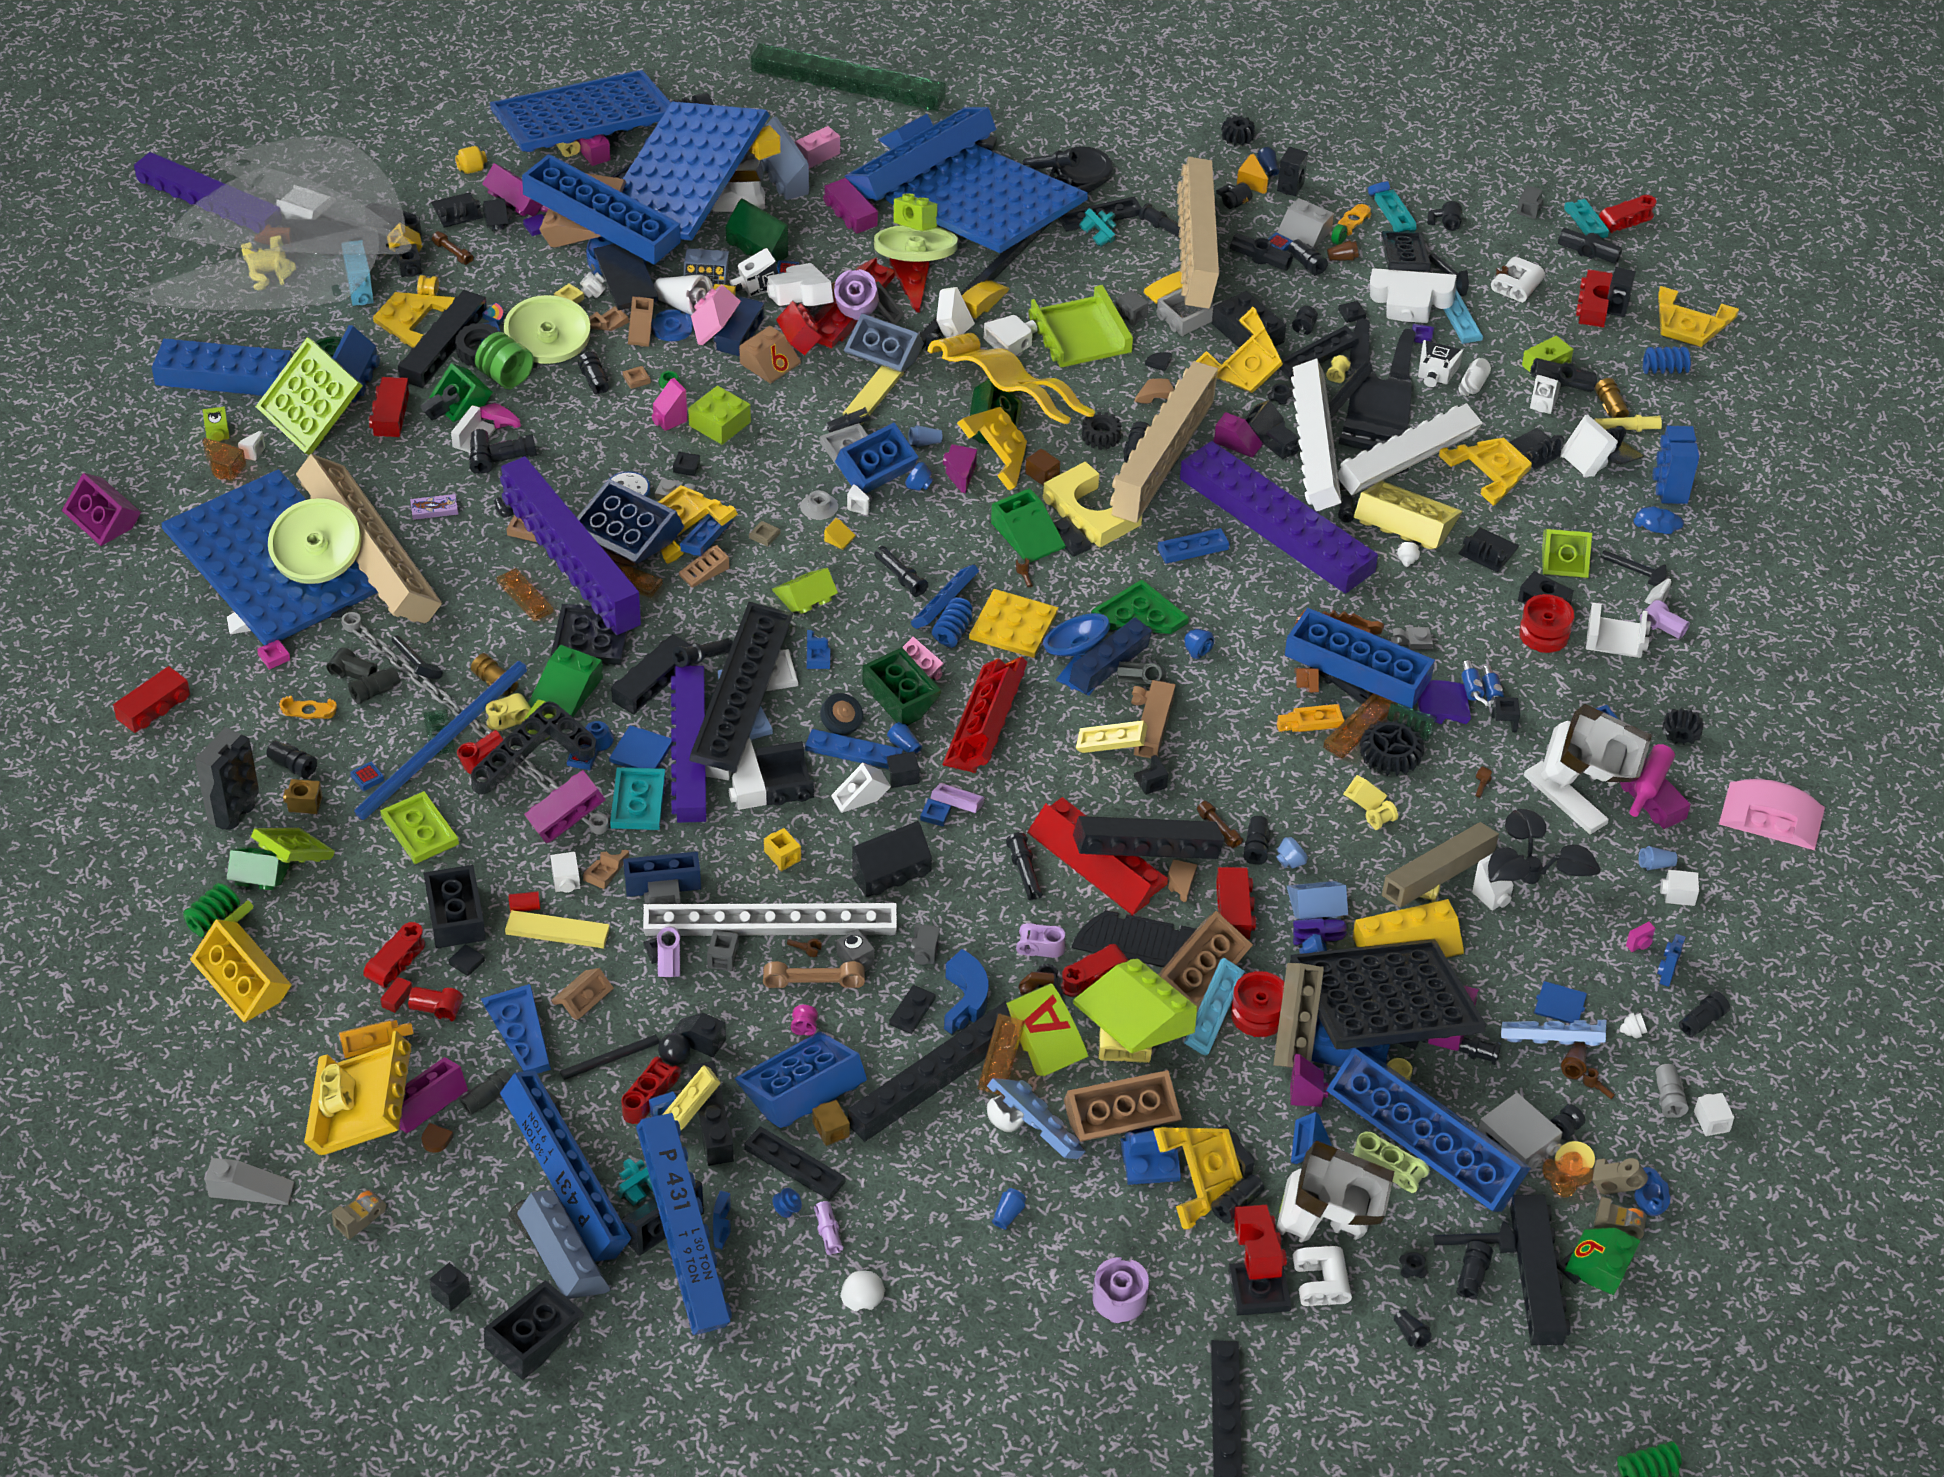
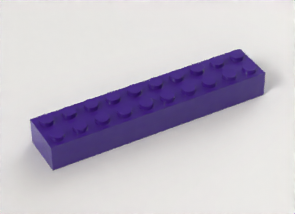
M1210 441L1181 461L1180 480L1346 594L1375 573L1378 559L1376 552L1213 441Z
M522 457L501 466L502 476L500 481L504 490L502 493L504 503L510 505L515 516L524 522L527 531L534 534L537 543L540 546L543 545L549 558L557 562L562 573L565 572L569 577L570 583L580 590L583 599L590 602L593 611L603 618L606 627L611 628L616 635H619L641 625L639 591L526 457Z

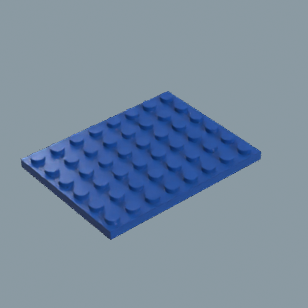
M643 70L493 101L490 102V107L521 151L532 152L536 148H550L558 143H573L581 138L591 139L595 135H610L618 130L628 131L636 126H650L661 120L671 102Z
M672 102L623 179L626 181L622 193L680 223V239L692 241L770 116L768 111L764 109Z
M977 144L960 150L961 153L959 155L948 157L945 159V163L931 167L929 172L916 176L914 181L904 183L900 186V189L885 195L886 200L893 205L894 199L902 197V194L905 193L914 194L917 198H928L930 202L937 203V225L998 253L1005 251L1088 200L1087 192L980 147Z
M279 469L162 522L164 532L264 646L276 640L281 641L330 617L337 610L347 605L351 607L378 592L368 582L369 578L359 569V564L356 560L345 572L336 578L315 584L293 581L276 568L268 550L270 530L276 519L286 509L306 500Z

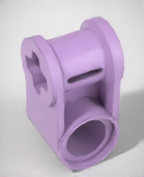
M1032 923L1020 926L1019 934L1021 938L1016 946L1019 954L1057 958L1064 954L1065 932L1062 928Z

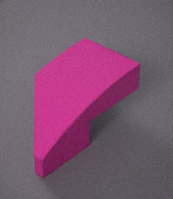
M492 403L480 407L481 417L494 420L495 428L508 425L514 428L521 427L520 420L511 411L499 404Z

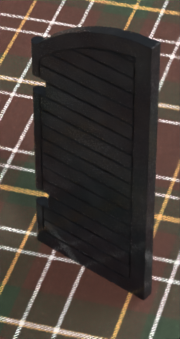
M1104 910L1103 913L1095 916L1082 927L1074 939L1071 948L1096 953L1108 945L1116 944L1129 960L1138 958L1145 964L1165 967L1197 928L1181 925L1179 931L1173 929L1174 924L1128 914L1124 920L1118 918V912Z

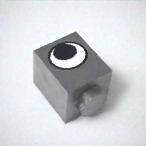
M858 929L837 939V955L844 963L850 961L859 962L864 966L865 971L874 964V948Z

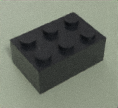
M1248 291L1241 292L1213 306L1211 324L1239 348L1253 336L1239 321L1252 307L1256 309L1274 347L1284 343L1286 324Z
M474 865L423 872L435 948L486 941Z

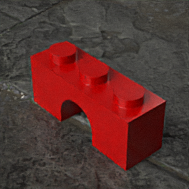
M1588 269L1586 277H1582L1576 316H1580L1579 324L1604 328L1609 302L1607 297L1613 273Z
M1267 1205L1235 1207L1234 1229L1239 1245H1245L1244 1263L1249 1280L1282 1277V1266H1286L1287 1257L1285 1249H1281L1280 1233L1275 1232L1276 1223L1274 1215H1270Z

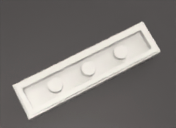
M1543 761L1524 772V777L1589 834L1608 824L1609 819L1571 785L1559 788L1560 784L1550 779L1544 781L1540 774Z

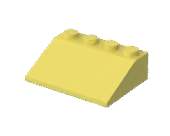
M1380 481L1361 492L1354 518L1359 519L1361 524L1367 526L1375 525L1380 527L1382 532L1396 533L1401 535L1400 537L1403 540H1414L1420 542L1424 548L1434 549L1443 544L1462 511Z

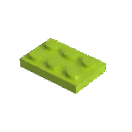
M425 791L380 810L382 819L414 864L459 845L458 837Z
M254 828L251 838L259 842L258 845L261 848L277 854V859L286 863L291 861L304 863L311 860L315 862L330 860L335 853L333 849L301 828Z

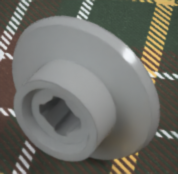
M818 490L810 493L809 496L802 500L800 509L805 516L822 520L832 517L837 512L838 503L827 492Z

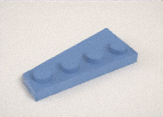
M992 1078L987 1087L993 1092L999 1090L1005 1096L1003 1102L1010 1108L1015 1107L1023 1112L1025 1115L1022 1119L1029 1126L1031 1125L1036 1129L1042 1130L1040 1136L1064 1158L1078 1159L1084 1154L1085 1150L1079 1145L1078 1138L1063 1127L1064 1123L1061 1119L1052 1115L1047 1109L1048 1105L1042 1099L1036 1097L1032 1092V1087L1023 1080L1015 1081Z

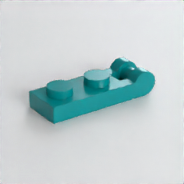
M1394 189L1375 193L1374 200L1392 225L1393 231H1416L1415 220Z
M1579 199L1575 203L1570 201L1564 204V210L1567 214L1571 215L1585 235L1596 233L1601 238L1608 237V228L1586 199Z

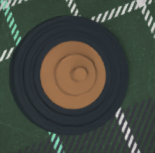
M836 693L824 701L820 710V717L822 723L830 732L838 735H848L856 731L861 725L863 710L854 697L845 693Z

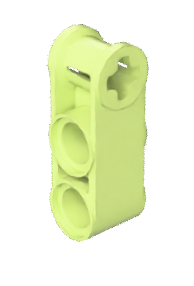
M1363 1132L1357 1138L1353 1155L1395 1171L1392 1182L1410 1193L1417 1191L1420 1180L1430 1172L1428 1165L1424 1161L1413 1157L1399 1147L1378 1137L1375 1133Z

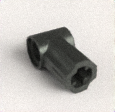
M344 647L339 648L326 665L327 671L331 675L336 674L341 676L340 678L346 675L359 679L363 676L369 677V675L378 671L377 664L357 658L350 649Z
M1119 662L1117 670L1118 682L1151 684L1152 680L1149 677V671L1152 668H1157L1159 671V676L1155 681L1163 682L1166 678V670L1163 666L1155 663Z

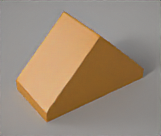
M1250 154L1238 170L1237 185L1243 182L1251 190L1262 194L1267 193L1268 177L1255 155Z

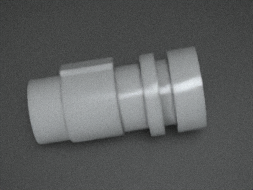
M1660 1065L1655 1072L1663 1115L1667 1118L1682 1117L1688 1112L1682 1080L1678 1076L1674 1065Z

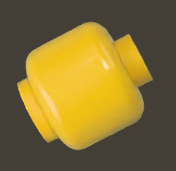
M477 146L460 149L458 155L455 156L459 171H463L466 174L482 171L484 163H487L485 152L480 151Z

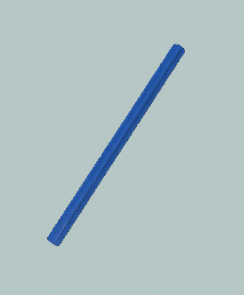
M517 661L365 799L354 810L355 815L365 820L479 716L486 709V705L489 702L495 701L526 673V665L521 661Z

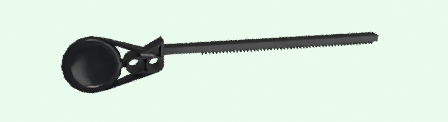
M1086 146L1073 147L1080 154L1079 165L1076 167L1065 166L1062 169L1053 167L1049 176L1054 178L1056 172L1058 176L1055 179L1077 187L1088 194L1110 179L1113 174V162L1106 153L1099 149ZM1052 222L1000 253L998 257L991 261V264L989 263V266L987 265V268L981 274H978L972 280V283L970 282L966 289L961 291V296L981 282L993 281ZM937 317L920 332L919 335L924 343L921 349L926 347V336L928 334H939L941 332L936 321Z

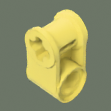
M519 693L491 701L486 705V713L489 717L486 722L487 727L492 731H501L518 724L520 725L525 721L524 718L531 710V707L524 696Z
M337 1064L327 1066L320 1076L319 1107L322 1113L329 1118L333 1117L340 1110H350L354 1107L355 1080Z

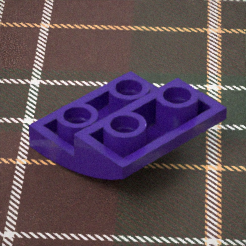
M1431 680L1418 699L1420 717L1427 721L1442 724L1447 718L1467 724L1471 719L1464 684Z

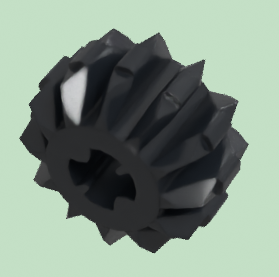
M1233 115L1232 118L1227 117L1221 128L1222 140H1226L1227 144L1233 142L1234 147L1237 143H1240L1242 147L1244 143L1250 144V141L1255 136L1254 122L1250 121L1249 117L1243 118L1242 115L1240 117Z
M1681 707L1680 710L1672 709L1671 712L1666 713L1662 730L1667 740H1674L1675 744L1678 742L1683 745L1687 742L1694 744L1695 740H1700L1704 723L1699 713H1693L1692 709L1684 710Z

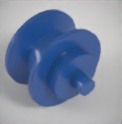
M784 1188L781 1193H777L773 1197L775 1211L782 1217L789 1218L793 1212L801 1210L802 1202L800 1195L791 1188Z

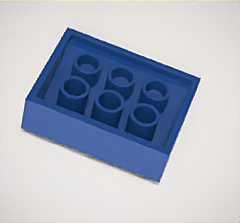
M821 1031L734 1078L766 1119L779 1128L791 1125L794 1120L803 1115L811 1114L813 1108L818 1107L822 1103L836 1100L839 1095L856 1089L859 1084L867 1080L859 1053Z

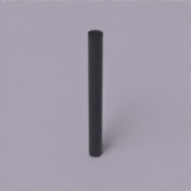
M656 1034L560 1070V1074L563 1080L569 1079L659 1044V1039Z

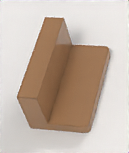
M600 968L586 970L557 994L551 1002L554 1005L563 1004L571 1017L577 1020L614 988Z

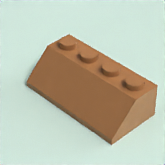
M1215 911L1201 923L1158 975L1195 1004L1198 1011L1220 960L1226 958L1237 965L1253 944Z
M1168 1070L1069 1090L1064 1098L1070 1126L1080 1142L1182 1120Z

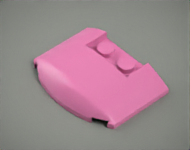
M1766 779L1734 781L1729 784L1719 825L1815 850L1825 807L1806 792L1782 782Z

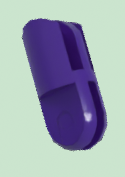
M1322 918L1293 920L1294 945H1302L1313 934L1321 935L1324 942L1342 940L1347 934V925L1342 920H1323Z

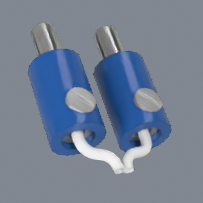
M1464 661V671L1461 676L1469 700H1479L1485 706L1491 707L1495 697H1504L1499 676L1492 672L1490 665L1483 667L1485 675L1482 677L1481 682L1478 670L1472 668L1470 661ZM1484 691H1485V695H1486L1487 701L1482 698V697L1484 696Z

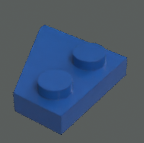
M1676 934L1673 942L1667 943L1664 956L1667 957L1666 961L1661 960L1657 974L1662 975L1659 984L1670 986L1683 949L1685 936Z

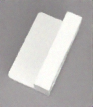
M472 405L452 430L451 437L454 448L471 453L470 440L471 433L474 430L484 429L488 432L489 437L496 428L493 424L481 421L480 407Z

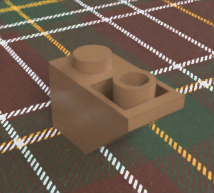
M632 296L628 335L629 345L649 347L654 299Z

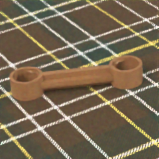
M854 961L846 962L840 968H788L782 962H770L763 968V984L768 988H784L788 983L840 982V985L844 988H860L865 983V968L861 963Z

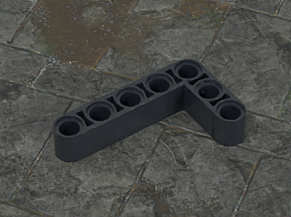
M550 701L545 702L474 767L471 772L472 789L475 793L481 795L489 793L549 736L580 761H589L594 757L596 739L592 733L558 704ZM547 714H552L555 717L548 719L544 716ZM564 729H570L572 733L565 734L562 731ZM529 730H536V731H538V733H537V734H529L528 731H529ZM587 744L590 748L582 749L580 745ZM516 745L520 746L521 749L513 750L511 747ZM498 761L505 763L502 766L494 765V763ZM480 777L488 779L485 782L477 781V779Z

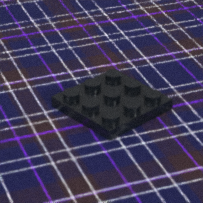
M562 604L551 656L560 645L601 659L602 664L621 665L628 631L616 635L611 628L606 627L603 618L593 611L592 606Z

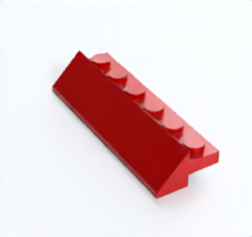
M877 257L858 266L856 269L858 271L859 269L867 271L872 275L875 283L879 281L884 289L895 277V270L877 264ZM833 297L832 303H826L814 316V322L819 326L818 331L822 336L817 343L833 348L839 340L844 341L857 324L858 320L844 315L839 310L835 297Z
M1022 656L1006 664L1000 658H997L982 666L943 761V766L976 773L978 766H983L991 760V754L998 742L999 733L1005 725V718L1012 707L1011 703L1018 692L1019 683L1025 674L1024 670L1028 662Z
M1063 797L1050 806L1045 803L1027 833L1131 915L1137 913L1150 903V898L1167 885L1168 878L1139 856L1079 854L1073 832L1078 816L1087 815Z

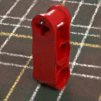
M1642 195L1638 198L1624 201L1621 204L1605 208L1599 214V218L1610 233L1616 230L1621 231L1622 229L1632 227V225L1636 226L1652 220L1656 199L1651 195Z
M416 922L404 924L384 944L382 949L367 962L363 971L364 977L387 989L389 987L387 985L392 980L395 981L397 976L406 969L405 966H409L424 949L425 941L422 938L423 929L421 925Z
M1116 944L1108 945L1104 949L1084 957L1082 960L1065 967L1062 971L1064 981L1061 984L1063 993L1070 997L1080 995L1116 965L1128 962L1129 959Z
M658 1056L652 1059L646 1070L621 1099L623 1119L630 1124H637L641 1119H645L650 1113L649 1099L666 1094L678 1081L681 1068L678 1066L672 1067L664 1063L662 1058Z

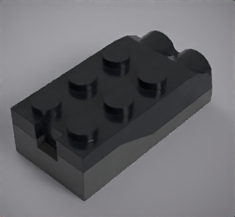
M225 727L195 758L208 823L222 830H231L240 824V814L249 813L255 808V798L259 794V786L250 738Z

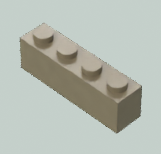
M1287 963L1274 1066L1293 1068L1295 1054H1300L1311 1062L1324 967L1302 963Z

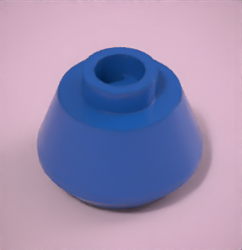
M918 462L905 481L906 487L916 491H920L922 488L927 490L933 481L930 477L932 472L924 462Z
M1191 630L1184 639L1185 647L1193 659H1200V656L1210 652L1214 645L1213 633L1206 630Z
M593 721L585 727L596 739L597 752L606 750L612 745L614 741L613 733L604 722Z
M1313 934L1302 943L1303 948L1299 949L1300 954L1327 951L1323 937L1318 934Z

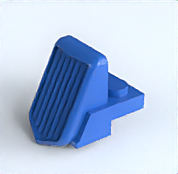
M1155 1128L1126 1132L1125 1138H1121L1127 1185L1176 1182L1181 1179L1177 1148L1167 1152H1160L1153 1130Z

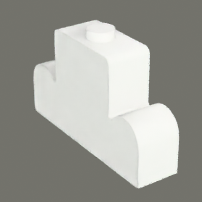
M812 263L786 268V273L768 276L769 285H767L769 298H772L779 306L790 304L792 301L795 303L803 302L805 306L833 302L831 281Z
M1372 268L1370 298L1378 303L1387 302L1388 319L1427 323L1432 305L1440 309H1446L1454 303L1456 275Z

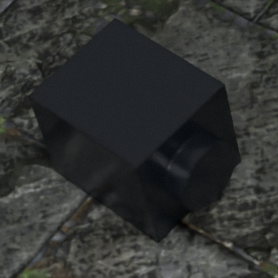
M450 1262L429 1279L432 1297L450 1312L471 1295L468 1277Z

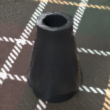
M1405 1309L1395 1314L1394 1322L1398 1325L1409 1346L1421 1349L1430 1342L1432 1333L1428 1325L1409 1314Z

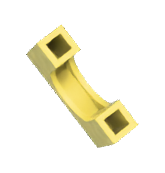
M1083 462L1045 482L1043 499L1047 505L1053 506L1062 518L1067 517L1086 535V538L1091 543H1095L1101 548L1141 526L1142 516L1135 523L1113 516V507L1101 511L1082 507L1077 500L1098 489L1099 473L1087 462Z

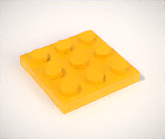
M993 589L969 634V639L1035 658L1058 613V607Z

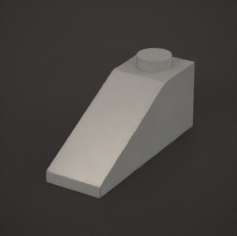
M211 1158L205 1178L209 1197L289 1205L295 1184L292 1180L241 1161Z

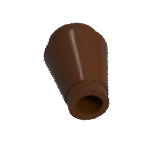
M1349 240L1327 249L1329 261H1354V258L1359 257L1356 241L1351 242Z
M1574 1043L1561 1062L1562 1072L1569 1079H1579L1586 1073L1587 1048L1582 1043Z

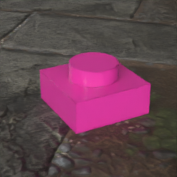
M279 640L257 649L258 656L269 670L290 661V654Z
M1647 922L1629 931L1626 943L1629 950L1633 952L1638 949L1644 950L1648 948L1653 942L1655 927L1650 922Z

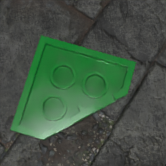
M1142 579L1091 610V614H1103L1108 618L1110 622L1109 630H1118L1136 617L1150 628L1152 633L1172 634L1187 625L1189 617Z

